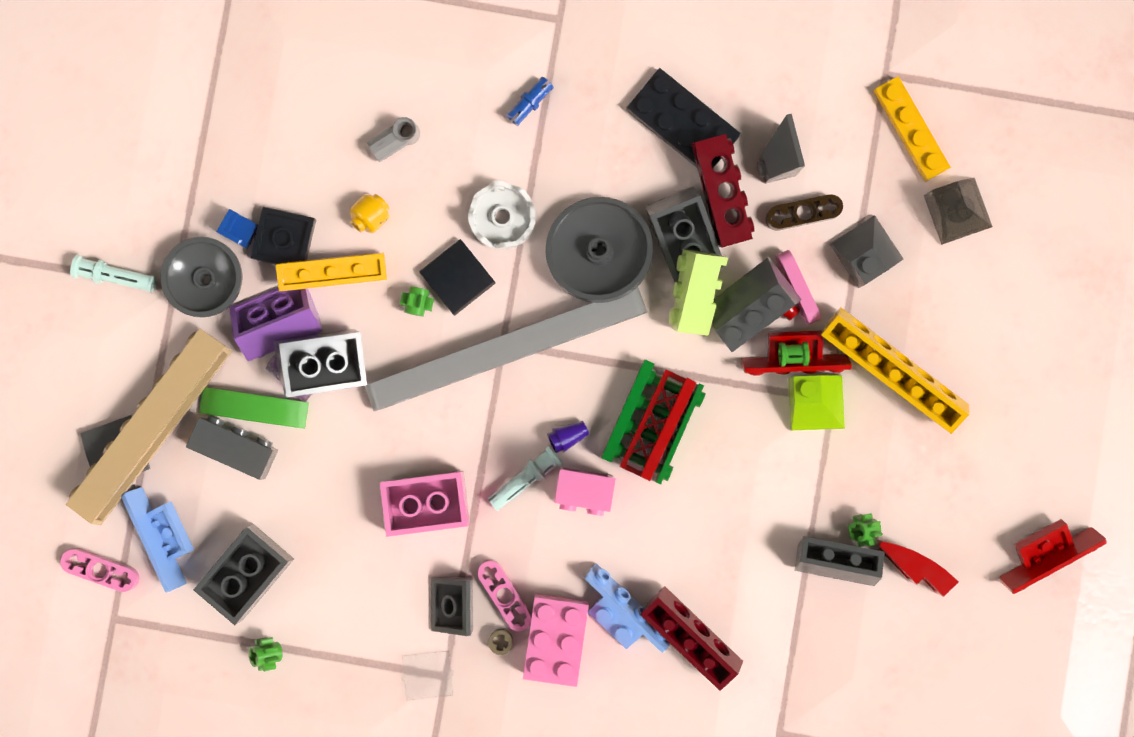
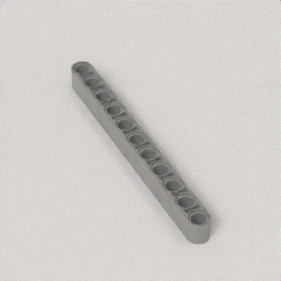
M637 287L630 294L618 300L587 304L366 385L365 389L373 412L638 317L647 313V310Z

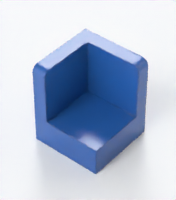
M229 209L216 232L248 249L256 235L258 224Z

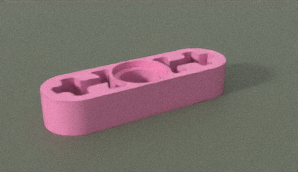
M786 250L775 255L781 273L802 299L797 303V306L800 308L799 312L805 323L810 325L821 320L818 307L792 253Z
M79 548L68 550L61 557V567L65 572L108 588L126 592L134 589L139 583V573L135 568ZM78 555V561L89 563L87 567L83 565L72 567L73 562L70 561V557ZM98 562L103 563L107 568L106 575L103 578L97 577L94 574V566ZM128 573L127 578L131 579V583L122 585V579L111 577L113 574L124 575Z
M487 560L483 562L478 569V578L503 618L514 631L527 629L531 623V613L507 574L497 561ZM486 566H489L491 569L494 567L497 569L495 577L498 582L501 578L505 580L504 583L498 584L494 590L490 588L491 585H494L492 578H485L483 575L486 572ZM501 588L511 590L513 595L511 601L508 603L500 602L497 598L498 590ZM516 601L520 604L515 606L519 614H526L523 625L519 622L513 623L512 620L515 615L511 609L508 613L504 610L511 607Z

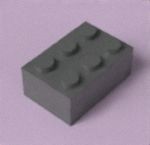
M250 525L241 532L193 591L235 626L245 619L293 562L294 558L257 526Z

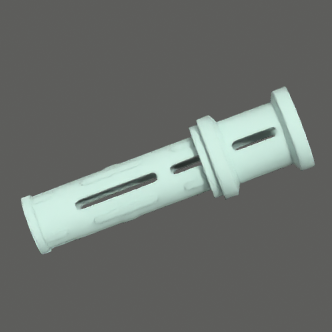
M77 254L71 263L70 275L72 278L80 276L92 279L94 283L98 284L107 281L148 292H153L156 286V276L108 266L103 260L96 262L84 259L82 255Z
M549 445L545 447V452L534 460L530 459L525 469L487 498L497 511L535 481L544 480L545 475L557 465H563L560 458Z

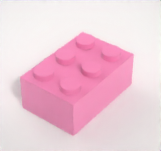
M560 467L555 503L560 504L559 509L576 511V507L586 508L588 514L604 516V511H611L616 478L611 475Z
M464 471L380 482L386 537L467 527L470 525Z
M535 593L523 679L577 687L589 606L588 601Z

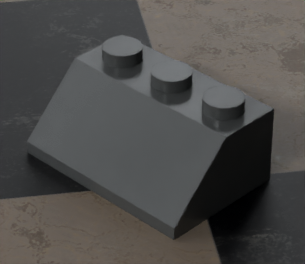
M767 257L714 298L713 303H716V309L712 324L716 333L729 350L734 352L802 299L772 260Z
M355 329L274 340L277 368L286 398L367 385L361 333Z

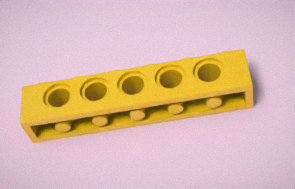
M842 307L836 311L824 326L821 336L950 434L970 415L969 404Z

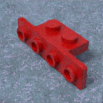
M822 330L768 332L767 357L741 358L744 373L753 376L773 372L786 375L790 372L800 371L807 374H813L817 371L840 373L844 370H851L852 363L846 354L823 355ZM802 342H808L810 355L808 366H803L802 363H794L781 367L778 357L779 343L799 345Z
M1060 519L1014 544L1022 565L1000 576V581L1012 594H1016L1085 555L1096 551L1098 548L1106 545L1107 540L1093 527H1089L1072 537L1067 523Z

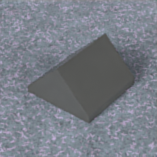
M473 576L431 577V631L471 636L473 632Z

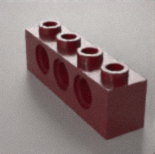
M726 134L691 143L718 246L723 248L753 239L752 232H755L754 223L751 216L747 217L745 207L748 206V200L745 191H741L738 181L741 180V172L739 166L733 163L732 154H735L731 138L727 139ZM716 156L720 157L724 162L723 169L719 172L714 171L711 166V162ZM724 182L730 186V194L726 198H722L718 193L719 186ZM729 209H734L737 213V219L729 224L725 220V213Z
M666 586L646 604L640 615L719 691L739 674L743 660Z

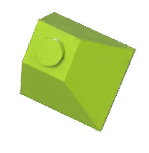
M842 375L793 376L788 378L791 431L845 429Z

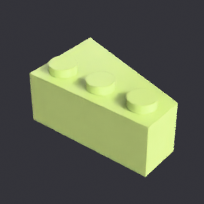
M683 249L682 255H679L677 260V271H680L678 282L674 283L673 297L676 298L675 306L671 308L669 313V324H672L671 328L681 333L709 336L716 309V303H713L715 289H721L722 280L718 279L721 265H727V257L710 252Z

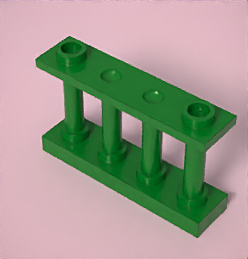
M648 360L643 361L601 456L602 459L612 462L613 458L617 460L624 458L627 449L620 443L624 433L627 435L630 433L635 434L639 426L635 424V420L631 419L635 409L639 411L640 409L646 410L650 403V400L645 399L646 396L642 394L646 384L658 386L662 377L656 374L657 371L652 370L654 363ZM668 379L664 385L665 390L674 394H678L681 388L680 384ZM700 383L696 385L689 398L685 413L681 415L678 421L679 426L673 440H669L666 447L668 451L663 463H659L654 472L657 474L654 482L660 485L663 480H669L674 468L670 463L695 406L700 408L706 393L702 392L704 385ZM656 404L652 410L653 414L664 419L669 413L668 408ZM647 428L643 429L640 435L641 438L652 443L657 438L656 432ZM637 453L631 454L629 462L642 468L646 462L645 457Z

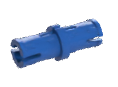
M541 76L528 93L524 92L520 96L521 100L506 114L509 120L517 113L519 114L512 122L514 125L519 126L532 110L536 111L539 107V102L554 89L550 82L543 90L541 89L548 81L545 77Z

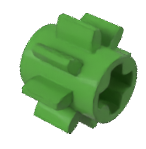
M410 286L409 293L402 292L400 304L405 306L404 313L424 317L425 310L431 312L434 299L428 297L429 290Z
M872 513L853 516L854 522L848 525L850 539L858 542V547L876 545V538L883 535L881 532V522L874 519Z
M273 637L255 639L256 646L249 649L251 665L258 667V671L275 670L276 662H280L283 657L280 643L273 642Z

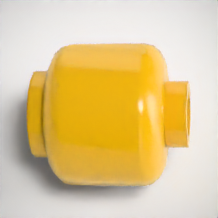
M365 194L350 208V215L352 217L350 223L360 233L363 231L371 234L375 233L389 219L388 210L390 208L379 195Z

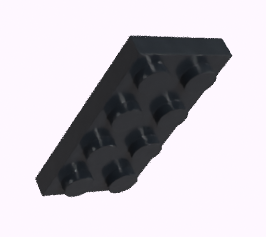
M660 67L626 107L628 113L696 168L697 165L691 143L726 134L727 139L731 138L734 144L741 136L738 130ZM718 156L713 158L711 162L713 169L721 160Z

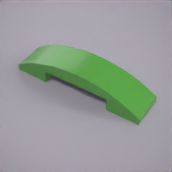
M205 387L202 391L199 413L305 429L309 402Z

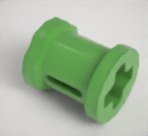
M802 342L799 345L779 343L778 357L780 366L785 367L786 364L802 363L803 366H808L810 358L808 342Z

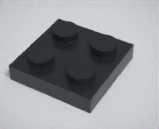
M262 207L251 259L275 265L276 263L307 260L316 219Z

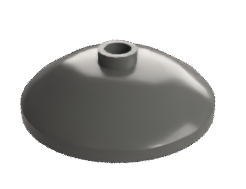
M194 237L182 241L169 252L161 269V286L165 297L178 311L193 317L206 318L222 313L234 303L242 286V268L236 254L224 243L209 237ZM205 275H209L211 278L208 284L203 283Z

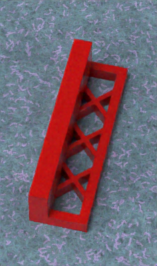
M665 369L619 467L651 481L697 382ZM668 377L682 383L678 394L667 397L664 389ZM662 391L664 399L657 401ZM675 398L671 407L669 400ZM665 401L669 413L665 419L655 421L652 410L656 404ZM649 416H650V417H651V420H652V423L646 425L647 420H648V418H649ZM663 422H664V424H663V426H662V428H661V430H660V432H659V429H658L657 424H660V423H663ZM654 426L657 438L654 443L644 446L640 435L643 429ZM638 440H639V443H640V446H641V447L634 450V448H635V446H636V444H637V442H638ZM652 447L649 455H647L645 449ZM642 450L646 460L642 470L640 471L627 465L631 454Z

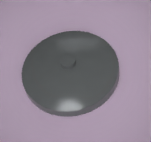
M592 197L572 204L556 218L547 236L545 253L553 278L565 292L582 301L605 303L618 300L630 294L645 279L652 263L653 242L646 221L629 204L609 197Z

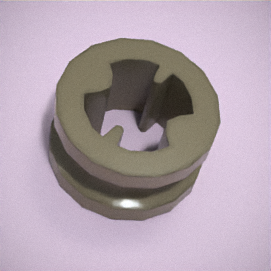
M505 629L495 630L489 638L488 645L490 650L497 655L508 653L513 644V637ZM499 635H504V640L508 642V646L503 645V649L497 648V643L493 642L494 637L498 639Z

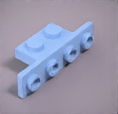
M142 487L122 494L123 503L164 591L168 593L185 585L186 580L176 559L193 551L194 548L172 501L153 510Z
M598 564L592 566L586 574L585 580L602 597L591 606L588 613L625 649H628L644 635L662 653L666 651L670 643L640 615L644 606H641L625 588L621 587L610 576L608 571L601 568Z

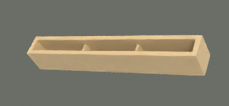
M201 328L197 332L192 333L186 341V347L181 353L173 357L170 362V368L164 375L157 378L153 385L154 389L148 397H144L138 403L135 414L131 419L126 420L122 424L119 435L114 441L106 445L103 450V456L87 470V477L81 485L76 486L71 491L70 499L65 505L90 524L101 526L122 499V494L128 491L233 351Z

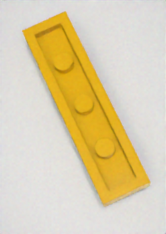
M899 76L877 87L873 92L924 181L927 182L950 169L951 166Z
M383 252L276 263L279 291L387 280Z

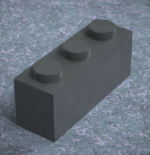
M209 415L208 418H198L186 448L258 480L266 479L278 453V449L272 447L273 442L262 437H258L257 440L248 437L249 432L237 426L230 429L223 425L224 420Z
M803 536L797 546L794 571L875 586L882 579L885 552Z

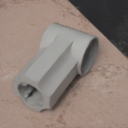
M401 117L395 121L393 126L369 140L367 144L378 162H382L405 146L415 144L420 138V129L412 119ZM406 125H411L413 127L412 134L408 137H402V128Z

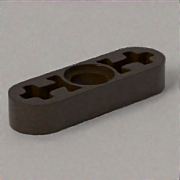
M829 194L776 205L767 212L766 224L774 231H781L833 220L842 213L843 202L838 196ZM828 201H830L831 205L836 204L837 208L833 210V214H830L829 210H824L818 213L820 217L817 218V208L824 207ZM803 205L809 207L811 210L810 219H800L797 215L798 207ZM788 208H792L791 216L794 223H791V217L783 219L781 225H778L777 221H772V217L776 214L775 211H778L779 215H787L790 213Z

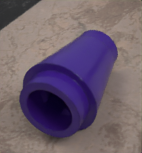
M580 421L553 428L552 432L548 433L547 436L555 453L560 451L564 453L588 436L589 432L585 423Z

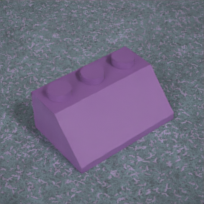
M277 287L229 307L233 337L247 361L261 358L275 351L274 340L315 335L322 332L320 317L308 288L279 291Z

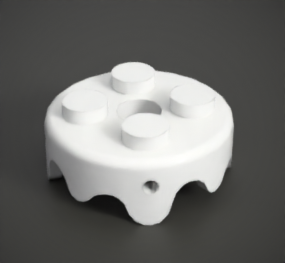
M494 181L474 195L468 212V220L474 235L482 244L496 250H509L523 244L529 238L535 225V208L531 198L523 188L504 181ZM500 210H506L510 214V219L505 224H499L495 221V215Z

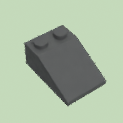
M694 186L644 206L674 283L678 282L680 271H677V260L679 255H682L683 249L721 255L701 195Z

